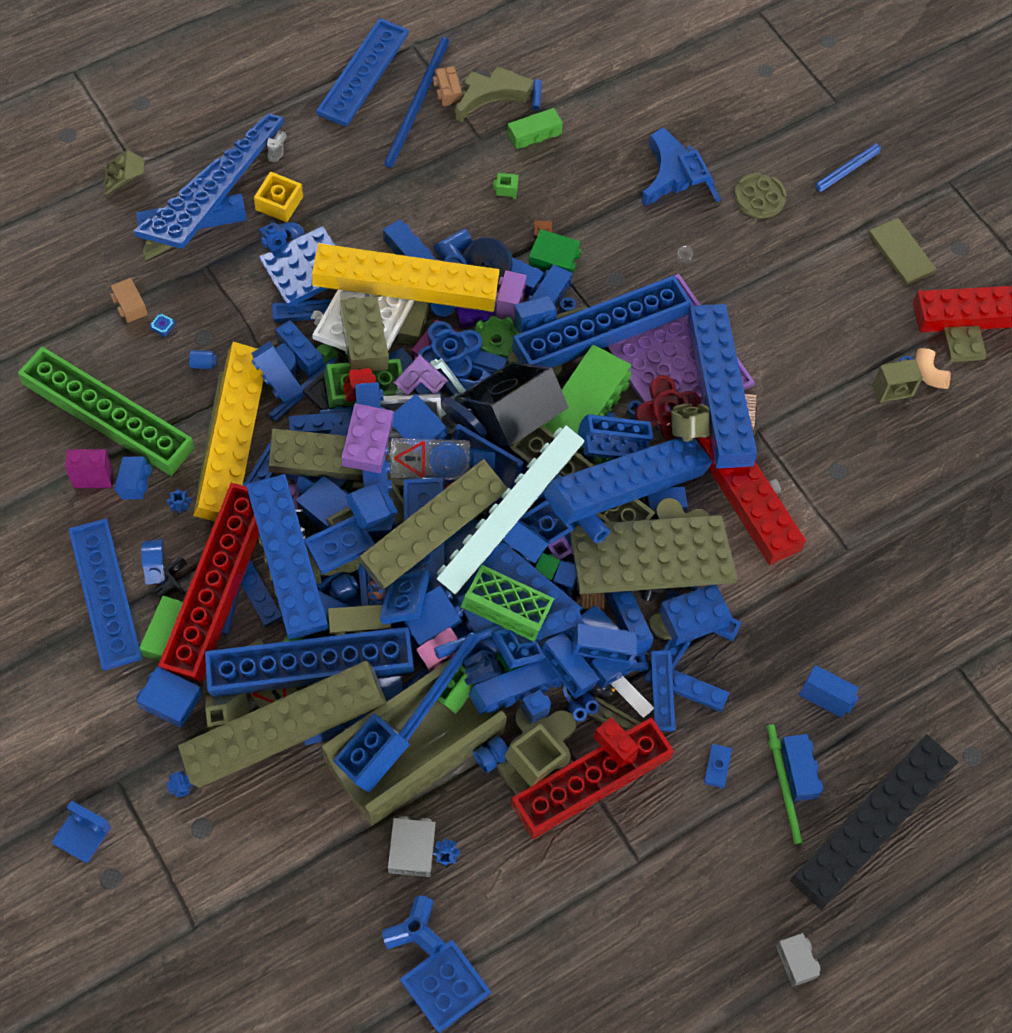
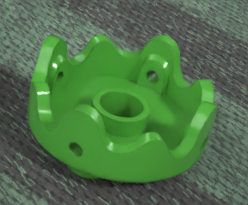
M492 316L486 322L480 320L475 329L482 338L480 350L504 358H508L509 353L513 351V336L519 334L510 317L500 319ZM499 338L501 342L494 343L492 339Z

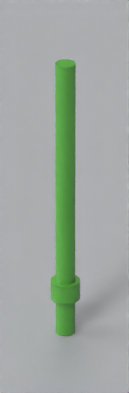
M772 724L767 726L770 739L768 744L770 751L773 752L794 845H800L803 842L780 749L782 746L780 739L777 738L775 725Z

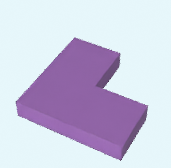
M419 354L394 383L407 395L420 382L432 393L436 394L448 380Z

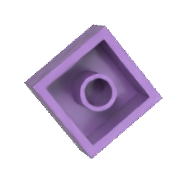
M505 271L504 277H500L499 292H496L494 306L496 317L500 319L510 317L515 324L514 305L523 303L527 275Z

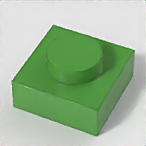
M323 343L316 348L323 356L324 364L331 358H338L337 351L331 345Z

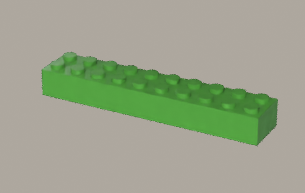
M41 347L18 372L24 386L137 456H144L150 464L170 476L176 472L195 449L190 436L44 347Z

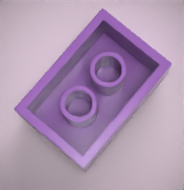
M355 403L342 454V466L381 474L394 421V411Z

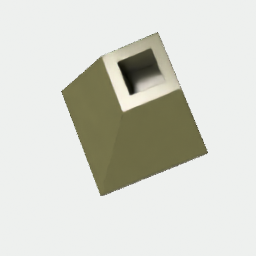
M126 150L113 161L108 162L105 166L104 194L108 195L143 174L144 159Z
M247 693L218 697L205 695V710L209 731L249 714Z

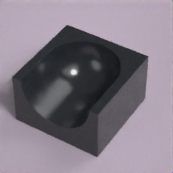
M514 361L454 398L455 401L466 409L470 408L474 412V416L487 431V436L484 439L506 446L513 445L569 408L552 367Z

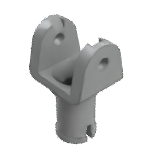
M277 131L274 139L268 138L267 158L270 162H277L283 156V143L287 137L283 131L281 134V131Z

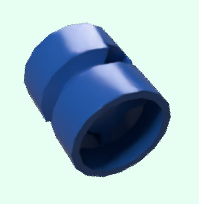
M495 735L486 742V746L481 745L473 750L472 753L482 770L489 773L497 767L498 762L502 764L507 760L504 755L508 751V747L498 735Z

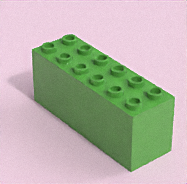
M592 345L562 389L569 408L542 426L554 434L560 427L563 429L567 425L578 435L580 423L586 415L607 416L609 412H612L611 408L613 405L616 406L619 403L622 391L626 392L630 385L628 381L632 375L630 372L631 364ZM583 444L577 450V453H579L580 455H582V452L584 451Z

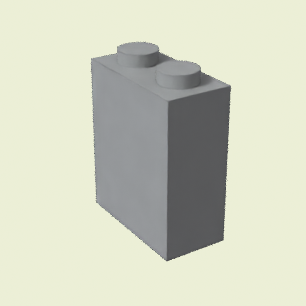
M406 816L393 819L388 873L423 877L431 876L436 822H432L428 818L411 820L410 817Z

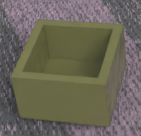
M539 724L512 744L504 756L529 786L532 787L560 766L567 757V754L546 729Z

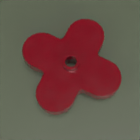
M659 375L652 379L649 385L652 400L644 402L636 408L635 418L639 421L651 422V427L658 425L663 438L666 441L680 438L672 433L671 411H673V408L682 404H692V407H698V404H701V399L693 391L677 392L672 378L667 375Z

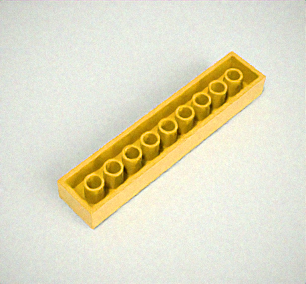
M318 243L312 270V286L494 312L500 269Z
M233 342L228 351L193 514L195 517L215 522L230 483L243 484L263 384L262 375L264 373L261 369L257 370L252 363L254 358L251 353L257 350V348Z

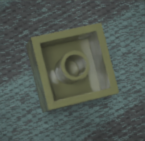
M905 359L898 363L883 364L872 386L879 403L914 396L923 376L916 359Z

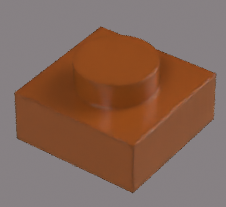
M534 221V239L537 238L540 229L552 233V221Z

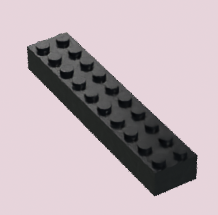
M926 734L796 872L790 882L822 911L953 769L958 761Z

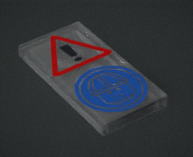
M391 438L392 478H443L444 480H458L469 471L470 441Z

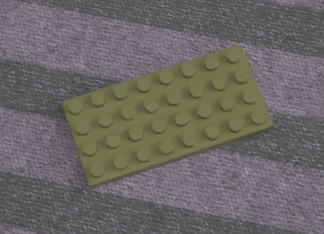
M722 515L604 523L610 530V533L599 543H594L580 525H577L573 531L569 532L580 594L733 584L737 582V575Z

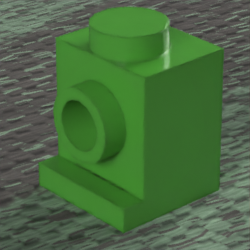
M498 173L497 180L493 181V190H496V195L516 199L519 175Z

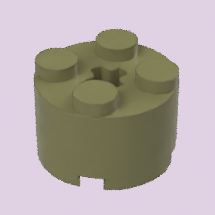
M682 404L673 408L671 418L674 436L682 437L683 441H692L696 437L710 436L708 406L698 404V407H692V404Z

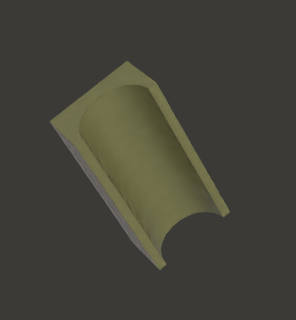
M451 659L390 699L387 704L377 708L322 746L324 762L371 827L473 756V750L481 745L486 746V742L495 735L500 737L505 733L507 716L503 711L492 714L487 712L480 715L471 698L468 697L455 714L436 700L407 741L410 745L369 793L356 785L333 762L335 757L373 713L385 720L399 733Z

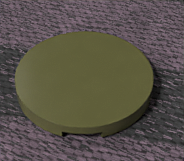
M752 173L744 176L738 182L734 192V199L739 209L755 218H770L777 215L783 209L787 196L783 184L777 178L761 175V173Z

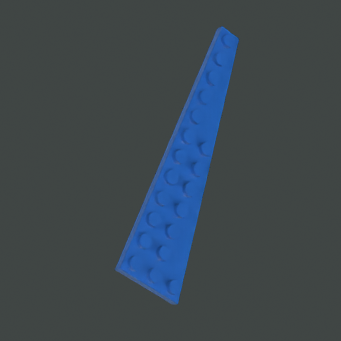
M268 113L252 129L245 133L246 136L243 139H238L231 150L227 149L223 157L215 159L192 179L187 186L183 187L176 198L168 200L167 206L163 209L159 208L152 219L148 218L134 230L135 236L184 249L264 149L268 138H272L284 124V118Z

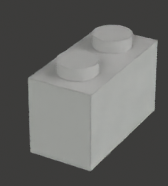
M803 933L778 942L776 948L792 987L814 980L820 975V965L817 959L813 958L811 943L808 938H805Z

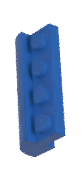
M588 414L582 419L578 430V435L585 440L583 443L585 456L617 459L650 448L649 442L653 440L651 422Z

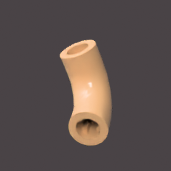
M925 348L917 349L916 362L923 376L922 380L927 385L948 389L951 373L950 371L935 368V351Z

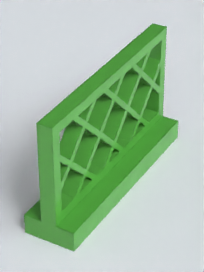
M481 565L464 597L461 608L535 642L554 598ZM482 573L491 576L492 581L483 582ZM506 583L510 589L502 591L499 584ZM495 585L497 592L489 594L486 587ZM482 588L484 596H478L472 592L475 589ZM523 591L527 593L529 598L520 600L517 592ZM513 593L516 601L507 603L504 595ZM500 597L503 604L493 603L492 598ZM536 600H543L548 604L546 607L538 608ZM531 602L534 610L526 611L523 604ZM518 605L521 613L517 614L511 611L510 607ZM537 614L540 620L539 623L530 620L528 616Z

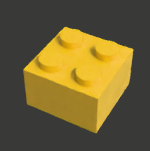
M270 172L254 196L255 209L288 222L303 198L302 184Z

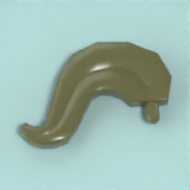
M660 613L653 614L649 619L650 630L656 637L662 640H670V634Z

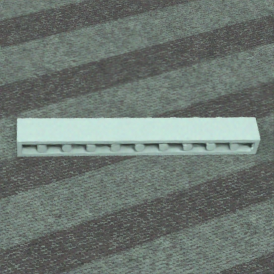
M567 425L563 429L560 427L554 433L553 437L555 439L552 443L549 444L547 442L540 450L541 456L538 459L534 457L527 465L529 470L525 475L521 473L515 479L516 485L512 490L508 488L501 496L503 501L499 505L496 503L488 512L491 515L487 520L482 519L475 527L478 529L473 536L469 534L462 542L465 546L460 551L456 549L450 556L452 561L449 565H443L436 573L439 575L437 580L454 595L465 585L584 443L585 440Z

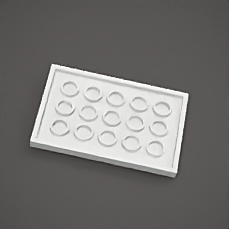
M338 290L315 329L313 339L347 351L340 315V300L377 296L387 349L389 350L415 300Z

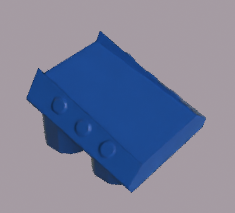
M382 482L371 484L345 497L349 508L356 518L358 527L363 529H370L390 521L398 513Z

